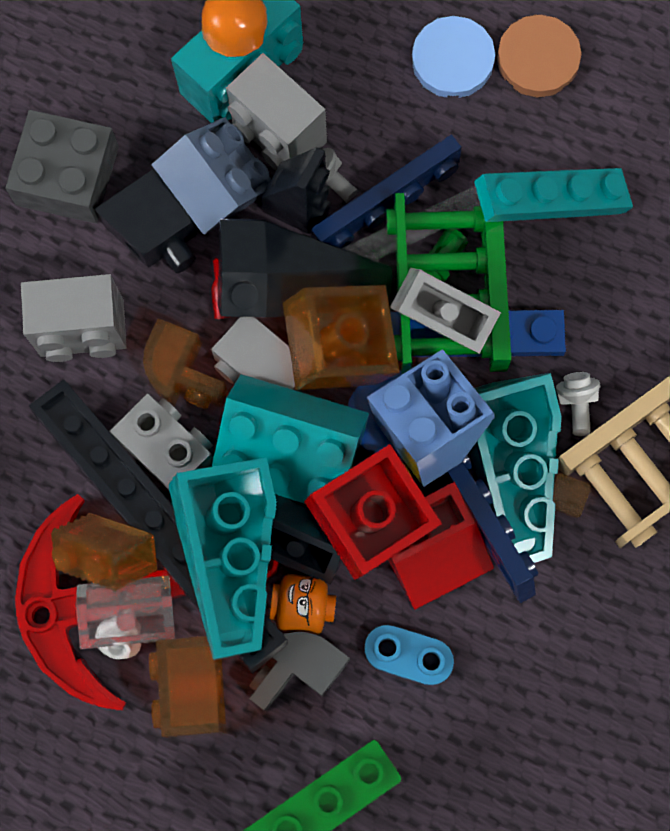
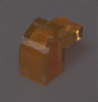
M158 318L146 343L143 356L144 369L155 392L161 399L165 398L173 407H175L181 392L186 393L184 396L186 401L198 407L208 409L210 403L222 407L228 393L225 382L192 369L202 346L199 335Z

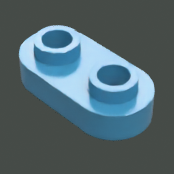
M384 625L375 628L368 635L365 642L366 658L375 669L424 685L442 683L449 677L454 666L453 654L445 643L395 626ZM383 640L393 641L396 645V652L389 657L383 656L378 649L380 642ZM428 653L437 655L440 661L439 667L435 670L426 669L422 663L424 655Z

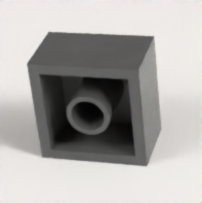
M29 110L5 187L14 204L24 208L97 224L99 216L95 208L103 203L119 148L112 128Z

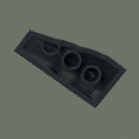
M220 218L217 306L221 316L279 317L390 310L392 266L346 249L326 244L305 234H299L282 228L266 220Z

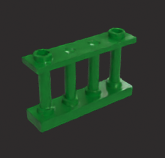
M395 193L394 209H386L387 235H395L398 291L410 268L422 271L476 269L477 274H484L485 289H478V294L467 295L496 309L501 314L480 354L481 358H489V372H507L512 359L503 221L485 222L481 204L480 206H474L473 211L405 213L404 193ZM474 228V232H481L482 247H476L475 252L407 254L406 230ZM399 313L400 334L392 335V360L401 361V375L411 369L412 356H432L442 349L447 355L479 354L447 337L411 339L410 318Z

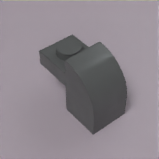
M308 632L284 634L288 640V645L272 657L277 661L272 669L265 665L253 679L249 687L255 692L250 697V700L264 711H267L294 675L323 697L349 663L350 658L330 642L316 634Z

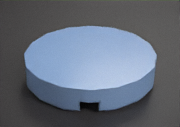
M458 16L438 18L424 26L415 39L412 51L414 74L422 86L437 96L447 98L448 95L469 96L481 89L492 74L495 59L493 41L486 30L473 20Z

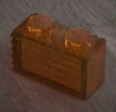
M88 512L86 517L81 516L80 520L74 519L73 523L67 522L66 526L61 525L59 529L54 528L51 533L53 545L52 558L57 570L63 571L64 574L69 573L70 576L75 575L76 578L80 577L82 580L86 579L88 583L93 582L94 585L105 586L107 590L111 588L115 592L157 570L154 535L149 532Z

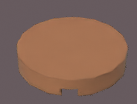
M533 15L523 17L509 26L501 37L497 61L500 74L505 81L507 79L513 85V89L524 95L544 97L555 95L574 79L578 72L582 53L579 39L570 26L555 17Z

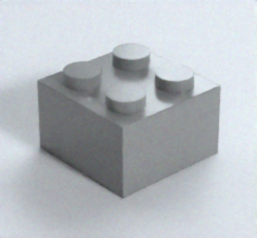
M264 53L226 87L229 101L228 111L232 117V124L239 129L245 143H250L253 140L263 150L261 152L262 157L276 171L281 162L316 147L321 149L327 143L325 108Z
M111 274L21 282L23 335L41 357L46 356V360L51 362H63L71 360L73 358L72 354L89 352L91 357L106 358L116 355V350L127 349L124 300Z

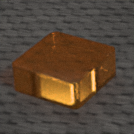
M558 474L554 482L553 502L556 504L555 511L579 518L591 490V485L564 474Z

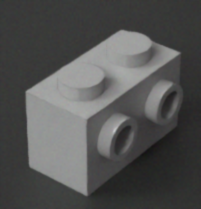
M147 393L110 432L133 457L169 490L168 484L176 473L208 468L212 465L213 457L208 450L213 445L195 427L188 432L180 425L177 420L181 417V414L165 398H162L157 403Z

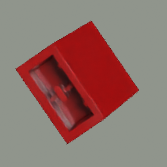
M455 482L425 497L442 524L388 559L414 610L494 570L478 525Z

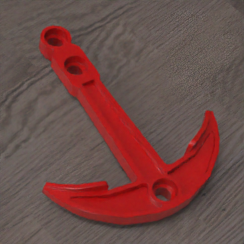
M77 494L61 504L46 518L36 530L20 562L15 595L17 622L22 639L40 670L63 690L86 703L102 708L123 711L126 702L102 684L86 660L77 658L69 636V630L75 626L186 595L165 570L63 590L60 589L58 558H65L71 529L79 510L85 502ZM273 559L270 560L267 580L276 574L279 567V562ZM40 608H47L50 613L49 620L44 624H38L35 621V613Z

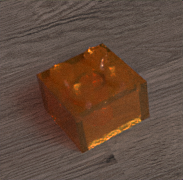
M386 285L303 288L283 302L296 390L377 385L400 373Z
M207 636L156 640L157 652L149 653L151 681L157 680L159 684V699L152 700L154 729L160 728L161 735L164 738L227 734L222 658L213 660Z

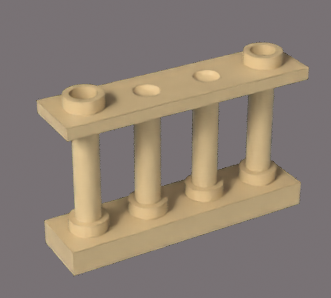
M670 376L558 458V469L566 478L575 470L580 477L585 475L628 530L615 541L619 548H622L630 541L637 548L657 533L653 524L670 512V483L634 439L637 434L633 430L635 426L646 419L650 425L655 424L670 442V406L667 404L670 402ZM610 445L615 451L618 449L622 451L663 504L643 520L599 465L602 460L597 454Z

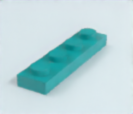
M621 168L482 174L474 181L485 222L617 215L626 213L633 208Z

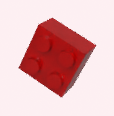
M391 444L313 492L304 501L354 580L365 575L442 524Z

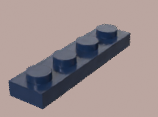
M452 134L311 228L312 237L340 249L346 248L354 240L353 234L366 225L369 229L375 228L386 220V209H392L395 205V193H404L405 205H408L418 199L424 192L423 187L434 179L442 182L452 176L459 167L461 145Z
M466 455L460 464L444 473L443 477L448 485L453 482L457 485L478 525L488 552L519 603H522L536 595L534 577L538 576L537 568L526 551L519 553L515 548L512 540L516 537L510 523L503 514L496 517L490 507V504L493 503L490 491L482 479L474 481L468 471L472 468V465Z

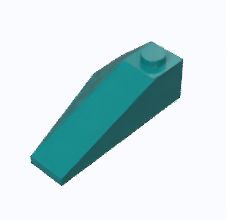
M551 373L498 381L475 387L474 389L494 412L495 416L469 451L477 479H482L493 498V503L490 504V507L496 517L503 514L510 523L516 537L512 540V543L519 553L526 551L534 563L551 558L556 506L553 502L555 474H558L559 459L556 458L557 433L561 432L562 418Z
M267 457L176 473L168 485L178 533L212 658L216 660L259 651L262 646L267 592L265 590L268 562L271 560L272 524L275 518L277 503Z

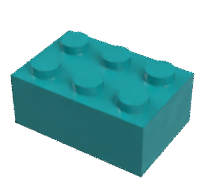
M262 0L267 8L268 18L264 40L258 49L246 56L226 57L212 51L204 40L201 30L171 58L180 94L211 123L224 117L227 120L232 119L228 111L229 101L226 87L262 53L270 58L278 67L282 63L286 65L292 63L299 56L303 48L301 8L295 0Z
M241 374L226 398L212 467L267 457L274 493L305 503L304 501L313 492L356 465L369 413Z

